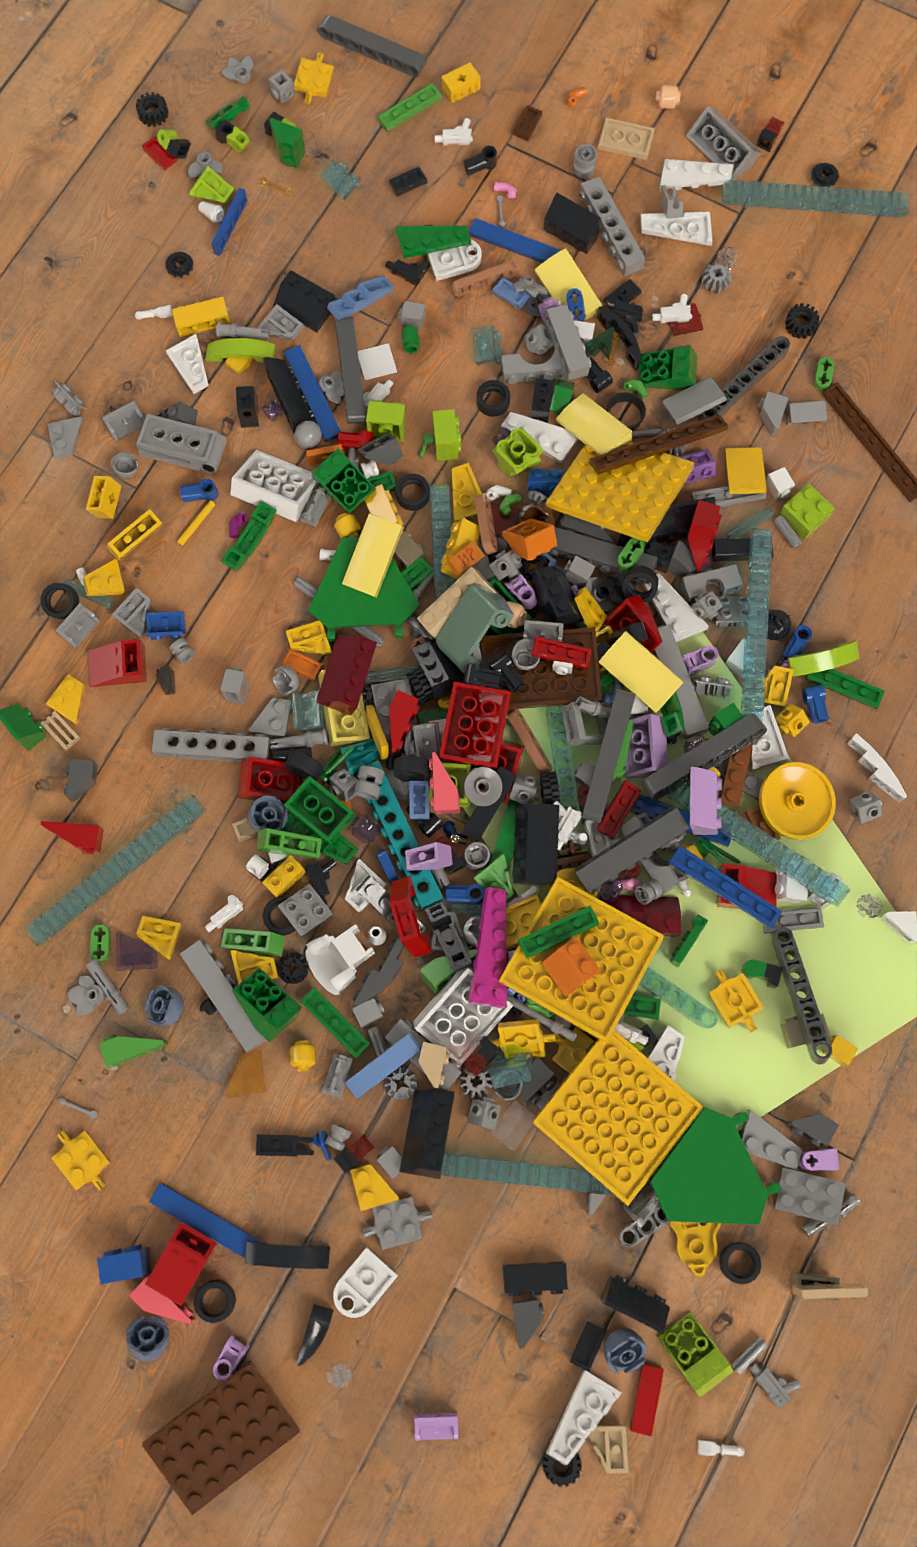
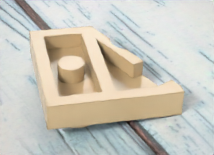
M597 1425L588 1436L594 1450L602 1461L605 1471L607 1473H629L626 1425Z

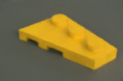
M466 463L452 468L454 522H458L462 518L468 520L477 517L475 496L482 494L470 464Z

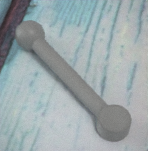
M498 195L496 197V201L499 205L500 221L498 224L500 227H504L505 221L503 220L502 211L503 196Z
M64 1097L58 1100L60 1105H67L84 1112L92 1119L98 1117V1112L95 1110L90 1111L66 1101Z

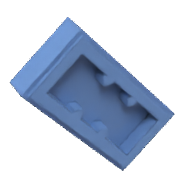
M504 277L492 289L493 294L519 310L530 297V294L525 290L515 291L514 283Z

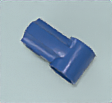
M204 479L200 483L182 485L180 488L183 502L204 499L214 501L219 496V491L211 479ZM212 488L210 492H206L207 489Z
M801 625L795 630L782 655L784 660L802 654L812 637V630L808 626ZM798 633H803L806 639L799 638Z
M821 684L802 688V698L808 706L811 722L819 724L828 721L829 716L825 704L826 692L824 686Z
M477 884L471 886L447 885L446 903H472L479 905L483 903L485 892ZM475 890L481 892V896L478 899L471 898V893Z

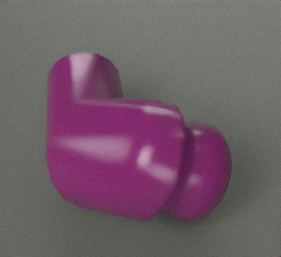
M241 512L230 519V538H238V529L247 521L245 513Z

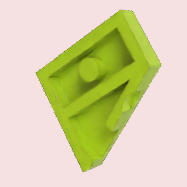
M207 166L188 194L193 197L227 204L236 189Z

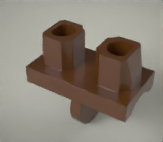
M568 841V847L562 848V854H570L557 856V865L559 870L571 867L570 863L577 862L578 866L591 859L592 854L589 851L575 853V851L582 850L581 845L574 846L573 841Z

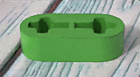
M821 358L816 367L814 387L819 391L829 388L832 382L834 361L831 358ZM823 364H826L828 367L826 371H824ZM822 377H825V378H824V383H825V384H821V378H822Z
M631 538L618 557V567L621 570L628 571L635 566L644 552V541L636 538ZM639 544V548H636L634 552H632L633 546ZM630 556L629 563L623 564V560L626 561Z
M100 924L96 925L91 932L90 957L92 960L97 959L98 963H104L110 957L111 931L108 927ZM102 929V931L106 932V934L102 936V940L100 942V937L97 936V933H99ZM101 945V951L105 952V954L101 955L99 959L95 954L99 952Z

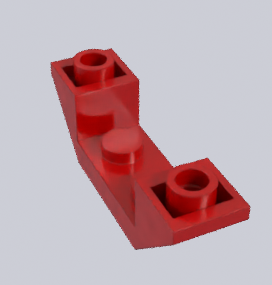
M411 876L392 881L390 906L400 940L415 958L432 953L433 950L428 933L421 935L410 898L416 895Z

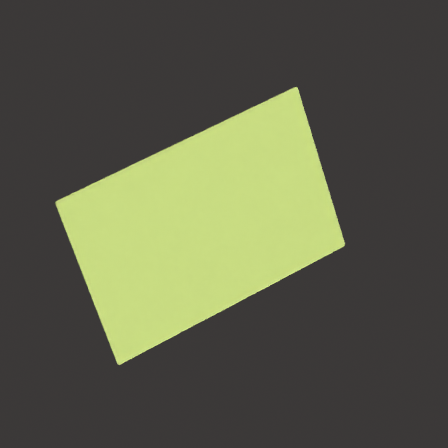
M704 632L676 642L681 656L709 645L713 646ZM711 654L704 655L706 659H713ZM719 654L716 663L712 667L689 676L692 684H696L692 677L697 678L698 675L709 676L713 681H716V678L728 679L735 686V688L727 687V689H730V695L725 698L716 697L715 694L711 696L713 685H710L708 696L706 695V688L704 695L696 694L707 724H709L715 713L733 702L744 718L750 715L752 710L756 709ZM606 669L599 674L604 678L611 673ZM612 675V676L614 677V679H615L614 683H619V684L623 685V687H622V690H623V691H627V692L633 693V692H632L631 690H629L623 683H621L614 675ZM614 684L608 686L609 690L605 694L611 693ZM566 705L518 709L553 767L552 771L557 773L560 804L566 810L570 806L575 811H579V807L585 805L589 791L574 781L576 775L574 771L580 763L584 765L586 761H589L596 767L601 745H569L561 710ZM649 706L648 712L644 714V716L653 714L663 717L661 709L655 713ZM581 713L585 735L600 736L596 716H591L589 713ZM507 716L503 740L524 745ZM709 730L706 734L684 740L683 735H679L675 744H672L670 741V744H667L669 763L712 738L713 736ZM524 748L518 774L531 776L540 781V771L526 748ZM750 754L747 770L764 780L775 768L791 763L792 760L789 757L787 761L751 770ZM471 766L472 770L478 768V766ZM624 774L621 779L612 780L606 803L610 804L624 780L641 789V795L651 798L642 786L645 778L627 779ZM684 784L657 801L690 812V789ZM742 792L740 806L735 813L718 809V817H721L722 824L735 828L729 847L711 842L739 859L740 863L738 864L717 851L715 852L726 860L725 863L710 853L706 857L703 855L702 857L706 863L717 870L722 864H731L776 872L777 861L787 858L808 862V895L817 880L827 872L839 875L841 880L845 882L834 903L825 909L821 908L824 922L823 928L792 931L819 1012L824 1014L830 1036L839 1035L859 1048L855 1054L856 1056L917 1017V942L910 945L880 918L887 912L896 911L833 820L821 834L805 840H791L780 836V840L754 851L737 816L759 806V801ZM541 793L538 800L534 799L533 804H543ZM470 802L469 807H463L469 818L477 805ZM501 803L482 836L492 855L508 804ZM629 812L622 826L637 815ZM580 819L573 830L586 834L584 824L581 823ZM619 829L617 835L619 836L618 839L621 840L624 836L621 829ZM686 833L679 843L680 845L686 843L687 846L695 845L700 837ZM588 840L586 841V846L584 845L581 851H575V853L583 851L591 853ZM568 841L566 844H563L562 848L568 847ZM561 848L560 851L558 850L557 856H559V855H565V854H570V853H564V854H562V848ZM659 848L655 850L656 854L669 862V859L676 851L675 849L671 852L668 849L664 852L663 849ZM513 855L508 872L513 889L518 897H521V894L525 893L531 886L513 884ZM640 860L635 862V867L628 871H621L619 877L616 878L638 879L643 884L652 880ZM577 862L570 863L571 868L578 867ZM686 875L688 879L685 881L691 891L689 897L684 896L679 885L661 896L679 898L681 934L678 937L663 938L633 994L661 999L659 1019L623 1015V1022L637 1029H641L648 1024L657 1039L666 1025H669L685 1036L680 1060L675 1071L674 1082L699 1102L703 1108L706 1107L728 1117H733L739 1112H746L747 1114L748 1110H751L759 1117H762L841 1065L831 1058L822 1065L814 1063L810 1058L806 1044L787 1049L780 1025L786 1023L785 1019L795 1017L796 1013L782 973L779 986L775 989L767 987L768 981L758 978H746L764 1007L751 1018L758 1029L750 1033L745 1022L738 1023L731 1028L727 1027L708 995L710 991L717 988L720 984L715 972L722 969L727 979L735 978L742 974V965L749 960H758L780 966L772 943L775 933L764 934L763 924L740 909L717 907V894ZM607 880L602 884V888L597 890L598 894L595 898L599 899L600 894L635 896V893L626 889H614L613 881ZM539 885L540 890L537 894L543 903L550 889L545 885ZM808 899L800 903L777 900L776 908L781 911L819 907ZM699 914L707 919L708 923L681 965L677 968L672 964L674 958L671 955L677 946L681 948L684 943L682 941L683 936L688 930L692 931V921ZM784 936L778 937L781 941H787ZM784 955L786 959L793 960L791 955ZM790 973L793 978H800L797 973ZM801 991L797 992V995L799 997H806L805 993ZM805 1010L803 1013H810V1011ZM655 1042L640 1052L647 1057ZM816 1050L819 1056H826L823 1054V1050ZM745 1122L736 1125L738 1131L743 1129Z

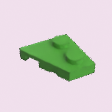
M503 852L473 876L484 890L488 887L506 890V900L514 895Z

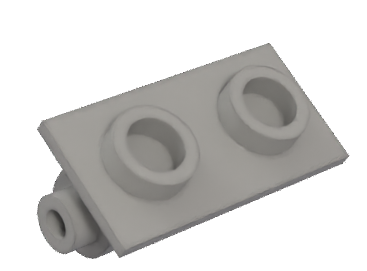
M55 381L58 387L52 390L53 396L61 404L67 401L64 407L71 415L78 416L81 408L88 409L83 404L84 400L78 395H74L72 393L73 389L68 384H61Z
M322 487L314 489L299 521L316 527L331 497L324 493L325 489Z
M333 1054L322 1093L338 1098L342 1097L345 1082L347 1081L353 1061L352 1058Z

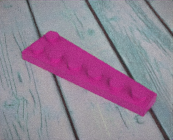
M488 887L484 893L482 918L479 925L480 937L476 945L478 950L473 964L475 969L470 983L468 1003L505 1008L507 1007V987L499 983V979L507 967L506 890Z

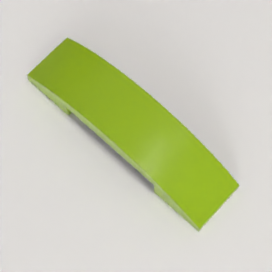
M245 338L217 340L207 345L205 361L223 362V358H255L256 362H264V357L274 358L276 345L266 341Z
M857 640L839 644L837 647L810 654L804 653L787 659L789 668L794 669L793 677L829 670L849 664L860 658Z

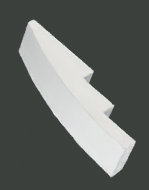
M856 733L847 744L862 755L858 762L873 773L869 780L900 803L907 795L899 780L874 748Z

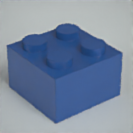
M142 1244L124 1248L125 1252H121V1248L103 1252L104 1256L97 1258L100 1285L150 1274L152 1271L149 1247L142 1248Z

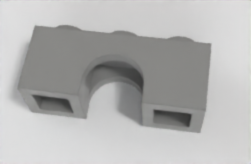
M726 564L715 570L706 569L699 574H687L680 583L685 601L688 604L695 603V598L703 592L707 595L705 588L707 585L717 586L722 596L739 592L743 585L736 564L731 566Z

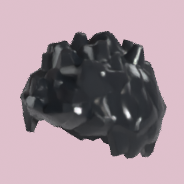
M770 610L753 624V626L757 627L754 633L756 635L761 634L762 638L777 641L783 639L789 634L792 621L790 615H787L783 610Z

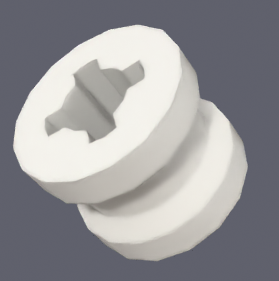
M370 460L369 463H360L362 474L367 479L379 475L375 461Z

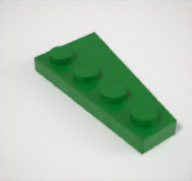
M395 226L403 259L471 244L467 226Z
M290 813L288 814L285 826L280 830L319 838ZM341 835L331 847L323 840L321 841L320 854L345 865L359 851L357 847Z

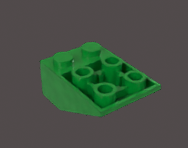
M691 344L640 354L638 380L642 381L645 388L682 390L696 384L697 354Z
M339 448L311 473L312 478L349 514L376 489Z
M260 968L232 990L255 1030L269 1043L291 1025L302 1010V1007Z

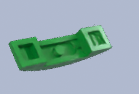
M260 501L251 515V521L233 547L230 546L221 562L234 571L239 570L262 541L277 510Z
M675 692L661 708L664 718L660 720L667 737L685 730L682 708Z
M512 799L509 801L491 859L492 861L503 852L508 871L514 852L516 805H522Z

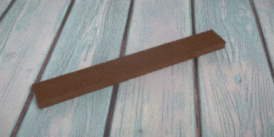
M837 382L824 390L822 393L824 398L909 502L917 498L916 477Z
M718 414L590 458L589 464L599 475L728 430V424Z

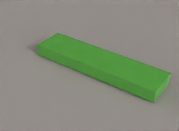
M431 83L378 115L377 120L388 132L442 99V94Z

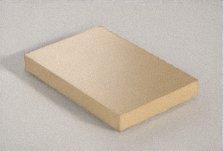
M606 117L598 149L647 160L655 128Z
M856 1283L792 1286L793 1294L802 1299L868 1296V1288Z

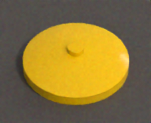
M791 762L775 768L764 779L759 792V806L765 822L774 832L787 839L805 840L821 834L829 826L835 813L836 799L830 781L820 770L806 763Z

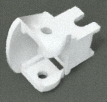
M356 924L336 938L333 935L328 937L326 934L306 944L308 947L306 959L309 968L318 982L334 995H341L356 978L355 973L357 970L355 968L375 955L372 947L365 951L355 937L360 932Z

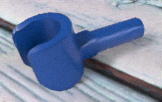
M322 1131L319 1135L317 1132L313 1138V1144L322 1149L327 1161L332 1158L325 1144L328 1134Z

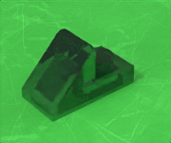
M613 327L585 343L587 357H594L601 350L608 360L610 359L614 335Z

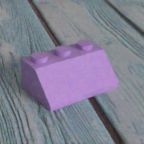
M648 714L632 719L634 727L627 766L624 768L627 770L625 778H647L669 764L666 733L660 720L664 717Z
M691 767L690 827L694 835H718V829L722 828V819L718 817V809H722V798L718 797V790H722V778H718L717 772L698 767Z

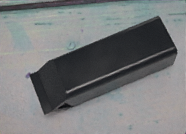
M765 538L714 539L712 546L713 562L773 558L772 540Z

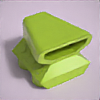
M523 428L513 429L506 439L500 440L492 450L498 459V467L508 477L517 475L542 462L538 457L543 453L540 444Z

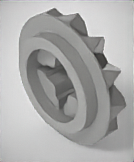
M537 491L528 492L527 496L532 503L546 506V501L548 500L546 496Z
M398 1067L385 1078L384 1085L387 1093L392 1098L405 1100L415 1092L417 1080L411 1070ZM403 1075H405L404 1083L407 1086H409V1088L401 1087L398 1090V1092H396L397 1084L395 1083V1081H393V1079L400 1080L401 1077L403 1078Z

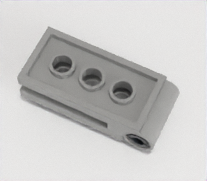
M147 414L136 446L139 448V456L215 474L227 439L214 430Z

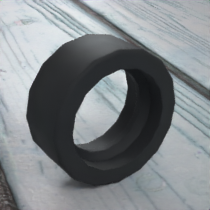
M489 380L479 386L477 406L484 415L497 417L508 410L510 391L503 382ZM489 391H497L504 396V401L500 405L490 406L483 401V395Z
M408 474L400 478L396 484V498L402 508L416 511L425 507L429 502L430 487L424 477L418 474ZM410 484H416L423 488L424 493L420 499L411 501L403 497V488Z
M632 567L624 575L622 592L626 598L639 595L645 603L649 602L657 593L658 577L649 567ZM643 577L650 581L651 588L646 592H637L630 587L629 582L632 578Z
M63 583L48 585L41 595L43 611L48 616L57 619H66L79 604L77 592L71 586ZM58 590L65 591L69 596L68 607L63 612L54 611L51 606V597Z
M291 751L284 764L288 770L299 777L307 779L310 776L315 781L318 780L323 770V766L318 761L298 751Z
M401 756L394 760L393 774L397 779L410 782L426 781L430 778L431 770L428 759L419 756Z
M286 897L272 899L263 910V921L268 930L282 936L291 934L295 931V928L292 924L284 928L276 927L271 922L270 916L275 907L288 899Z
M742 1242L730 1243L720 1254V1269L730 1281L741 1285L749 1284L760 1274L762 1265L760 1256L756 1249L749 1244ZM743 1250L752 1258V1269L748 1274L738 1276L729 1269L728 1259L734 1251Z
M213 1280L205 1283L199 1288L194 1299L197 1315L209 1323L221 1322L230 1316L236 1303L233 1288L222 1280ZM210 1289H221L227 1296V1306L220 1314H210L203 1307V1297Z

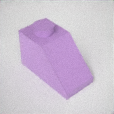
M439 842L405 851L406 868L409 871L434 870L452 865L451 846Z

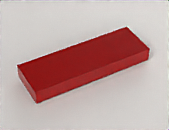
M535 636L531 656L550 661L571 663L575 667L588 669L592 649Z
M624 780L596 830L611 840L614 839L642 790Z
M642 1364L630 1426L631 1432L652 1437L664 1374L663 1368Z

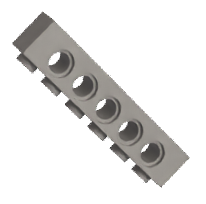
M600 176L581 183L580 201L584 202L587 210L601 217L599 229L601 238L608 245L609 253L615 258L619 271H622L624 276L643 269L645 257Z
M161 728V730H154L152 753L155 757L241 763L247 757L269 760L271 744L269 737L262 734H256L254 737L248 736L245 733L229 735L227 732H217V734H210L209 731L200 730L196 733L187 729L172 731L170 728ZM179 740L177 745L170 746L171 741ZM192 741H198L195 747H189ZM211 742H216L217 744L213 749L208 748ZM229 744H236L234 749L227 750ZM248 745H255L252 751H246Z

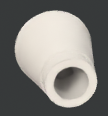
M204 201L200 202L198 210L212 222L219 223L223 220L225 213L221 206Z
M374 926L368 931L367 938L372 945L378 946L386 941L387 933L384 928ZM373 932H380L378 936H373Z

